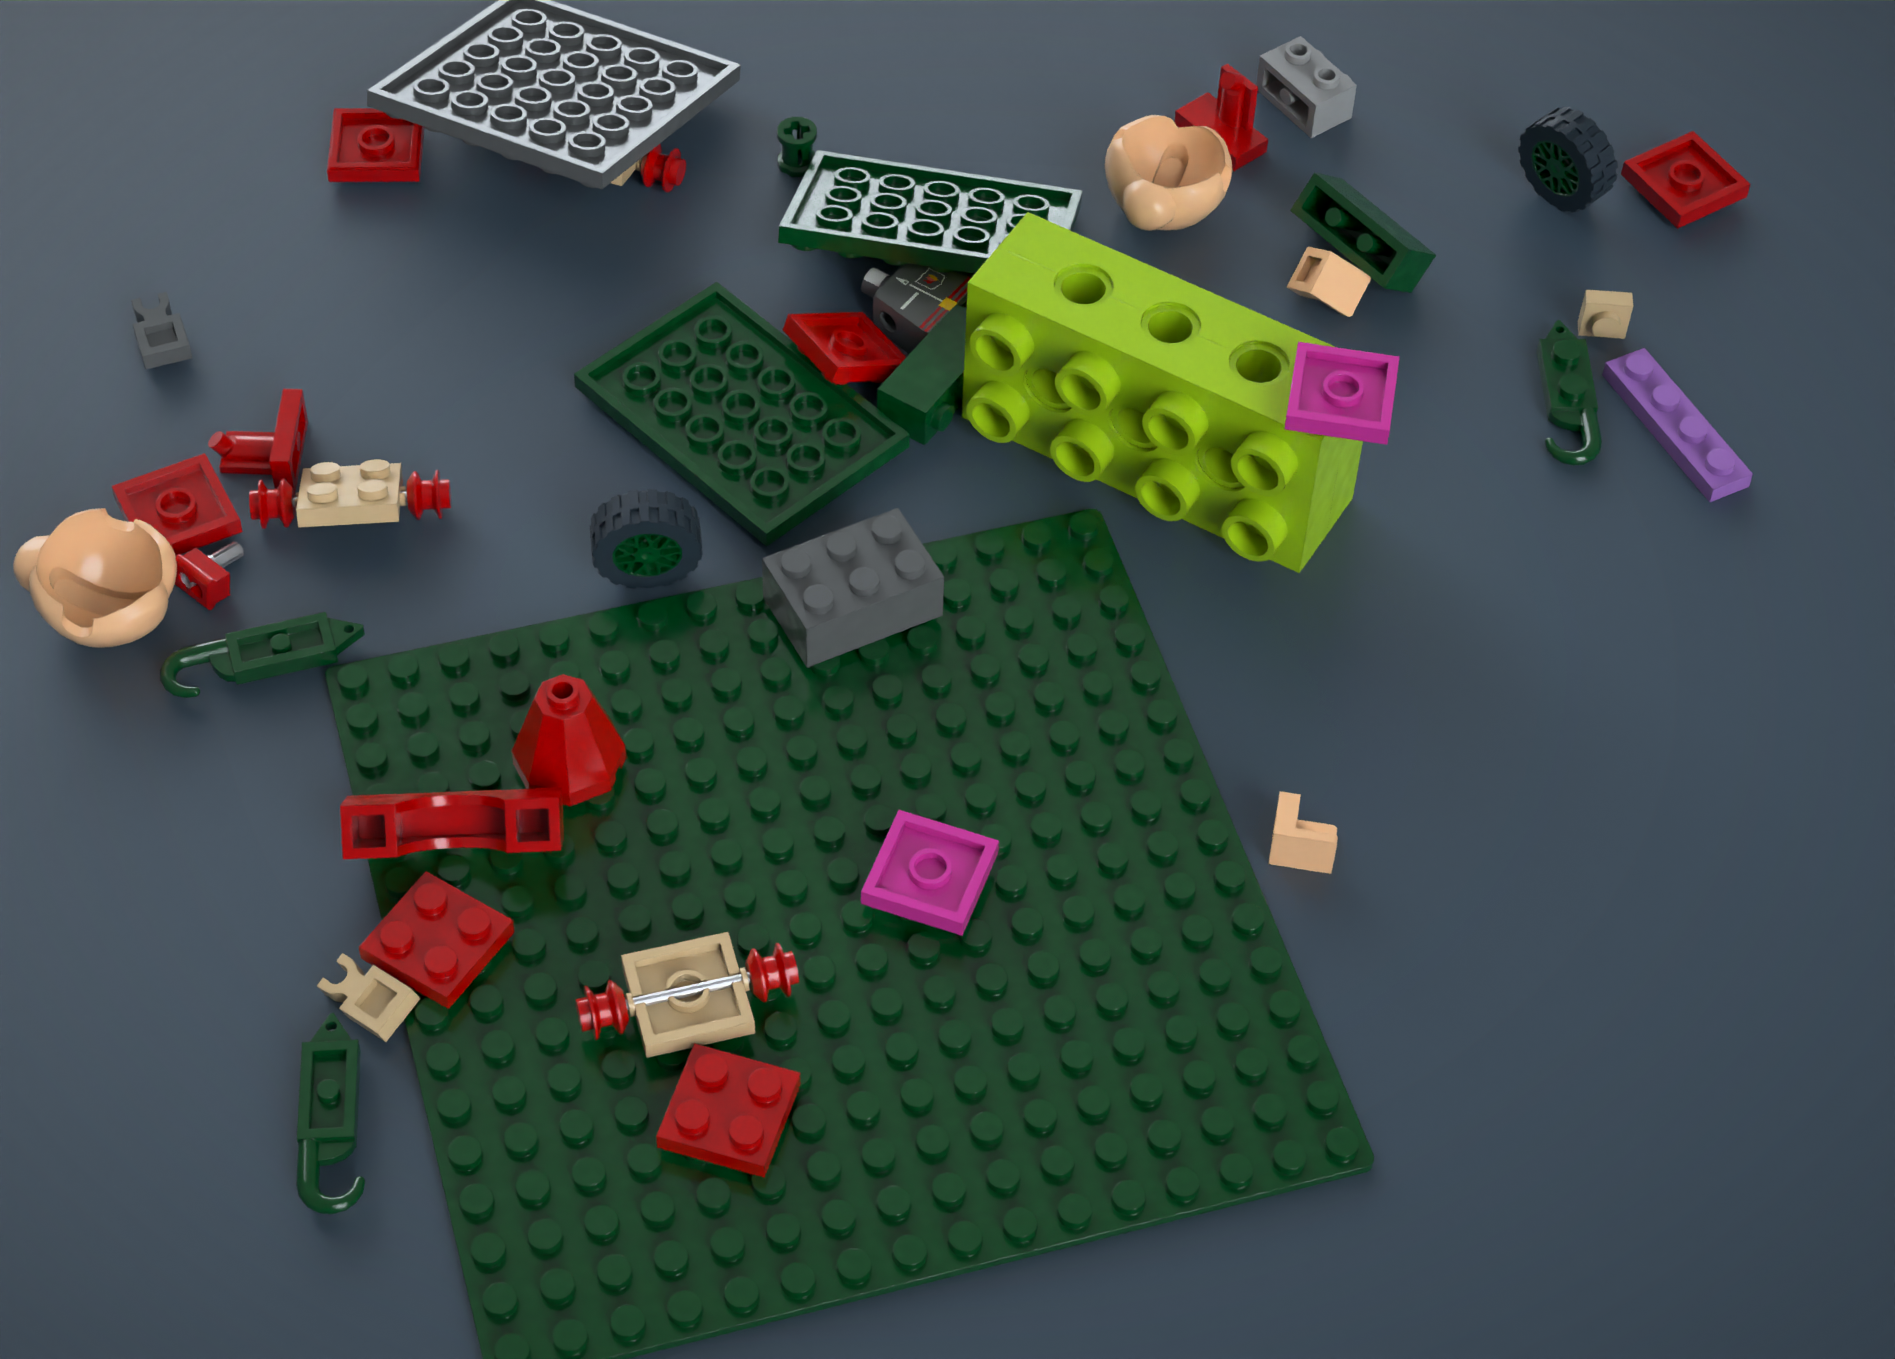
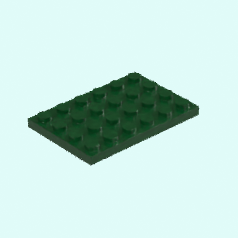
M817 150L779 225L778 243L792 245L793 248L801 251L821 249L837 252L846 258L866 256L883 259L891 265L911 263L929 266L930 269L936 272L946 273L956 270L975 274L1027 212L1073 231L1081 208L1083 191Z
M718 282L707 287L574 373L575 387L766 547L909 448L910 434L847 384L838 385L826 380L822 372L806 355L798 350L797 345Z

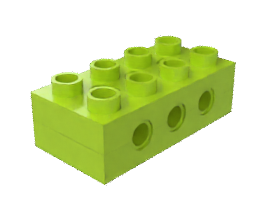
M1026 213L968 281L962 418L969 420L972 426L989 440L998 443L1014 441L1053 459L1055 464L1073 479L1083 482L1098 480L1137 498L1148 512L1162 520L1178 521L1183 519L1222 537L1232 550L1246 559L1257 562L1271 560L1300 573L1353 499L1363 441L1284 430L1298 342L1335 346L1032 213Z

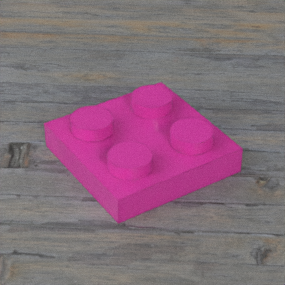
M1298 342L1284 430L1387 445L1399 356Z
M898 810L862 888L861 904L963 936L998 855L999 840Z

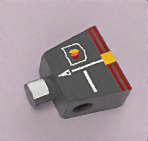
M908 263L902 265L892 276L876 268L870 269L863 279L861 291L873 298V323L893 343L910 354L956 304L967 308V287L971 277L953 271L946 273L936 272L930 269L929 266Z

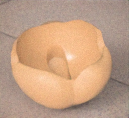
M1160 115L1145 116L1120 127L1114 135L1105 157V174L1113 198L1124 211L1132 225L1147 231L1184 229L1195 225L1207 217L1225 197L1233 172L1232 160L1226 142L1215 130L1207 126L1177 127L1171 118Z
M105 508L77 512L65 518L51 535L36 536L25 542L16 553L13 570L20 585L30 592L36 610L60 635L80 645L105 648L138 640L152 632L160 624L166 614L168 598L175 584L177 561L173 547L150 524L137 519L134 522L118 520L108 515Z

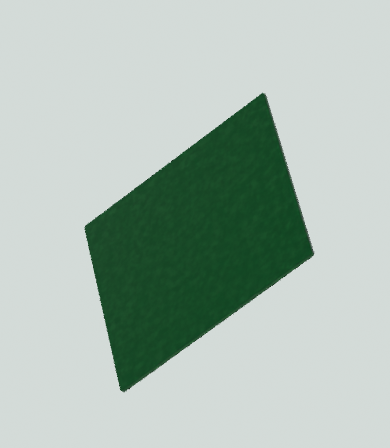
M1086 509L923 543V546L944 576L943 616L808 668L763 598V577L340 664L327 669L325 677L352 795L526 789L513 765L512 749L542 682L562 674L585 681L609 715L626 746V760L622 768L619 766L617 769L616 781L611 791L573 806L563 804L564 842L561 851L505 853L488 848H444L409 853L400 857L367 859L381 920L385 918L427 871L511 918L514 923V934L449 1009L411 988L419 996L420 1000L404 1019L483 1359H628L1366 1173L1371 1170L1374 1154L1100 511L1097 509ZM898 810L999 840L998 855L963 936L861 904L862 888ZM724 932L729 933L739 968L745 967L746 969V960L752 948H755L761 957L773 955L775 943H780L783 953L793 952L798 969L799 983L791 985L790 997H786L780 988L771 989L768 993L767 1002L763 1003L752 993L751 989L746 991L755 1021V1034L702 1045L800 1072L801 1085L765 1178L657 1148L656 1135L692 1048L646 1058L635 1016L630 1017L629 1010V1022L622 1035L616 1031L613 1025L602 1027L598 1040L594 1039L592 1030L582 1032L575 999L585 997V985L596 995L605 993L608 980H612L623 990L626 999L625 994L629 993L622 969L621 955Z

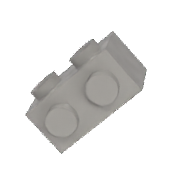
M1299 36L1260 55L1256 82L1258 91L1310 138L1352 118L1357 85L1348 75L1341 72L1304 38Z

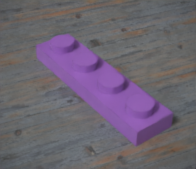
M1645 348L1605 362L1602 376L1709 502L1750 486L1753 473Z

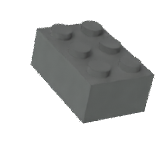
M899 508L762 558L763 598L807 668L943 616L944 576Z

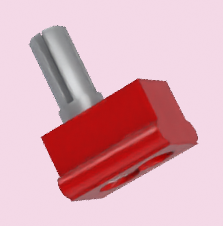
M234 541L211 555H205L197 548L184 555H176L177 575L175 585L205 608L212 610L216 603L230 596V573L224 567L244 555L242 546Z

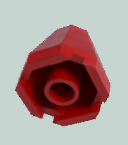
M562 674L542 682L513 746L512 759L513 765L526 789L562 788L563 804L573 806L611 791L616 781L617 769L619 766L622 768L626 760V746L609 715L585 681Z

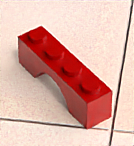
M562 788L347 796L340 805L343 859L393 858L419 851L444 848H488L505 853L561 851L564 842Z

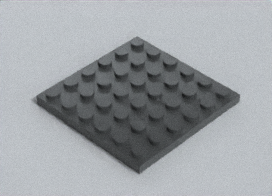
M498 0L368 89L367 106L385 112L389 117L404 119L424 126L428 131L447 134L463 140L468 145L492 150L502 154L507 159L520 160L537 166L546 173L559 174L579 181L586 187L602 190L740 80L741 64L552 0Z

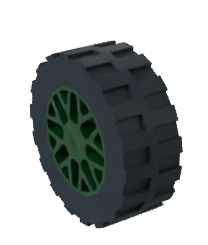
M1570 107L1553 109L1526 128L1519 139L1521 140L1520 145H1518V153H1520L1521 158L1519 161L1525 171V177L1528 182L1533 185L1535 192L1539 196L1541 195L1548 203L1564 212L1570 210L1573 213L1583 210L1610 191L1614 186L1613 183L1617 180L1616 168H1618V164L1614 157L1612 144H1609L1604 131L1600 130L1596 122L1591 118H1587L1583 112L1571 110Z
M657 489L628 491L627 494L616 495L609 502L601 504L598 507V512L593 513L591 517L592 563L594 568H598V574L603 578H608L613 584L625 585L626 588L636 589V587L654 588L662 585L665 587L673 584L672 582L686 578L689 572L694 571L698 567V561L702 559V539L698 512L694 506L689 505L687 499L677 497L675 493L668 491L659 492Z

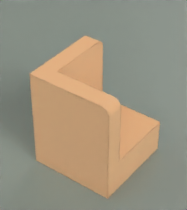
M1307 247L1287 288L1300 296L1319 300L1341 315L1350 317L1353 315L1371 277L1332 251Z
M1280 791L1268 864L1331 874L1338 841L1337 827L1330 824L1298 820L1301 794Z

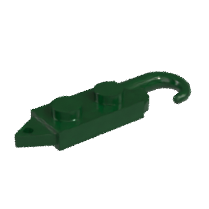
M1557 320L1547 337L1539 339L1537 347V358L1547 418L1560 428L1580 431L1583 447L1577 451H1566L1558 447L1550 437L1545 440L1547 451L1554 459L1568 465H1584L1596 458L1600 453L1602 444L1597 417L1598 403L1586 339H1578L1560 320Z
M326 612L226 633V638L191 645L174 651L165 659L160 669V681L165 690L172 695L190 698L199 696L200 689L198 687L181 685L177 682L176 675L183 668L210 662L213 671L221 679L228 682H236L239 685L337 663V655L365 635L364 626L362 624L327 618Z
M334 1013L329 1014L310 1042H302L296 1187L299 1198L307 1208L320 1214H336L346 1211L357 1203L363 1194L365 1179L362 1176H357L351 1189L341 1196H326L319 1189L320 1166L333 1165L343 1161L357 1148L361 1050L358 1039L352 1040Z

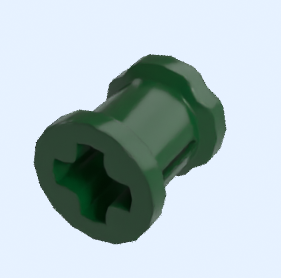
M804 117L786 118L777 127V139L782 144V151L778 154L777 166L782 173H786L791 177H804L815 155L813 143L817 139V127L814 122ZM793 130H797V139H794ZM798 154L802 159L801 164H798Z

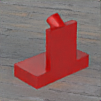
M1228 63L1221 67L1217 99L1207 92L1175 111L1174 122L1177 127L1207 126L1215 130L1224 139L1231 156L1233 171L1238 170L1267 152L1268 138L1253 127L1258 86Z
M283 388L275 432L226 431V435L221 431L214 433L208 442V446L221 456L220 473L272 475L275 489H278L281 479L285 478L292 486L295 494L308 426L303 390Z

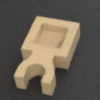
M342 953L336 962L347 972L346 978L341 983L332 984L323 977L317 984V987L332 1000L342 1002L343 1004L339 1009L349 1019L387 1042L420 1000L419 996L411 988L375 965L365 975L353 959Z

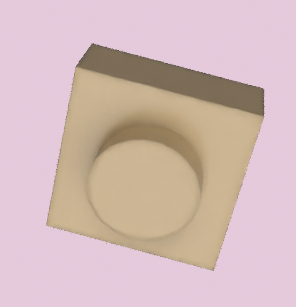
M1585 290L1578 319V336L1625 339L1633 310L1632 293Z

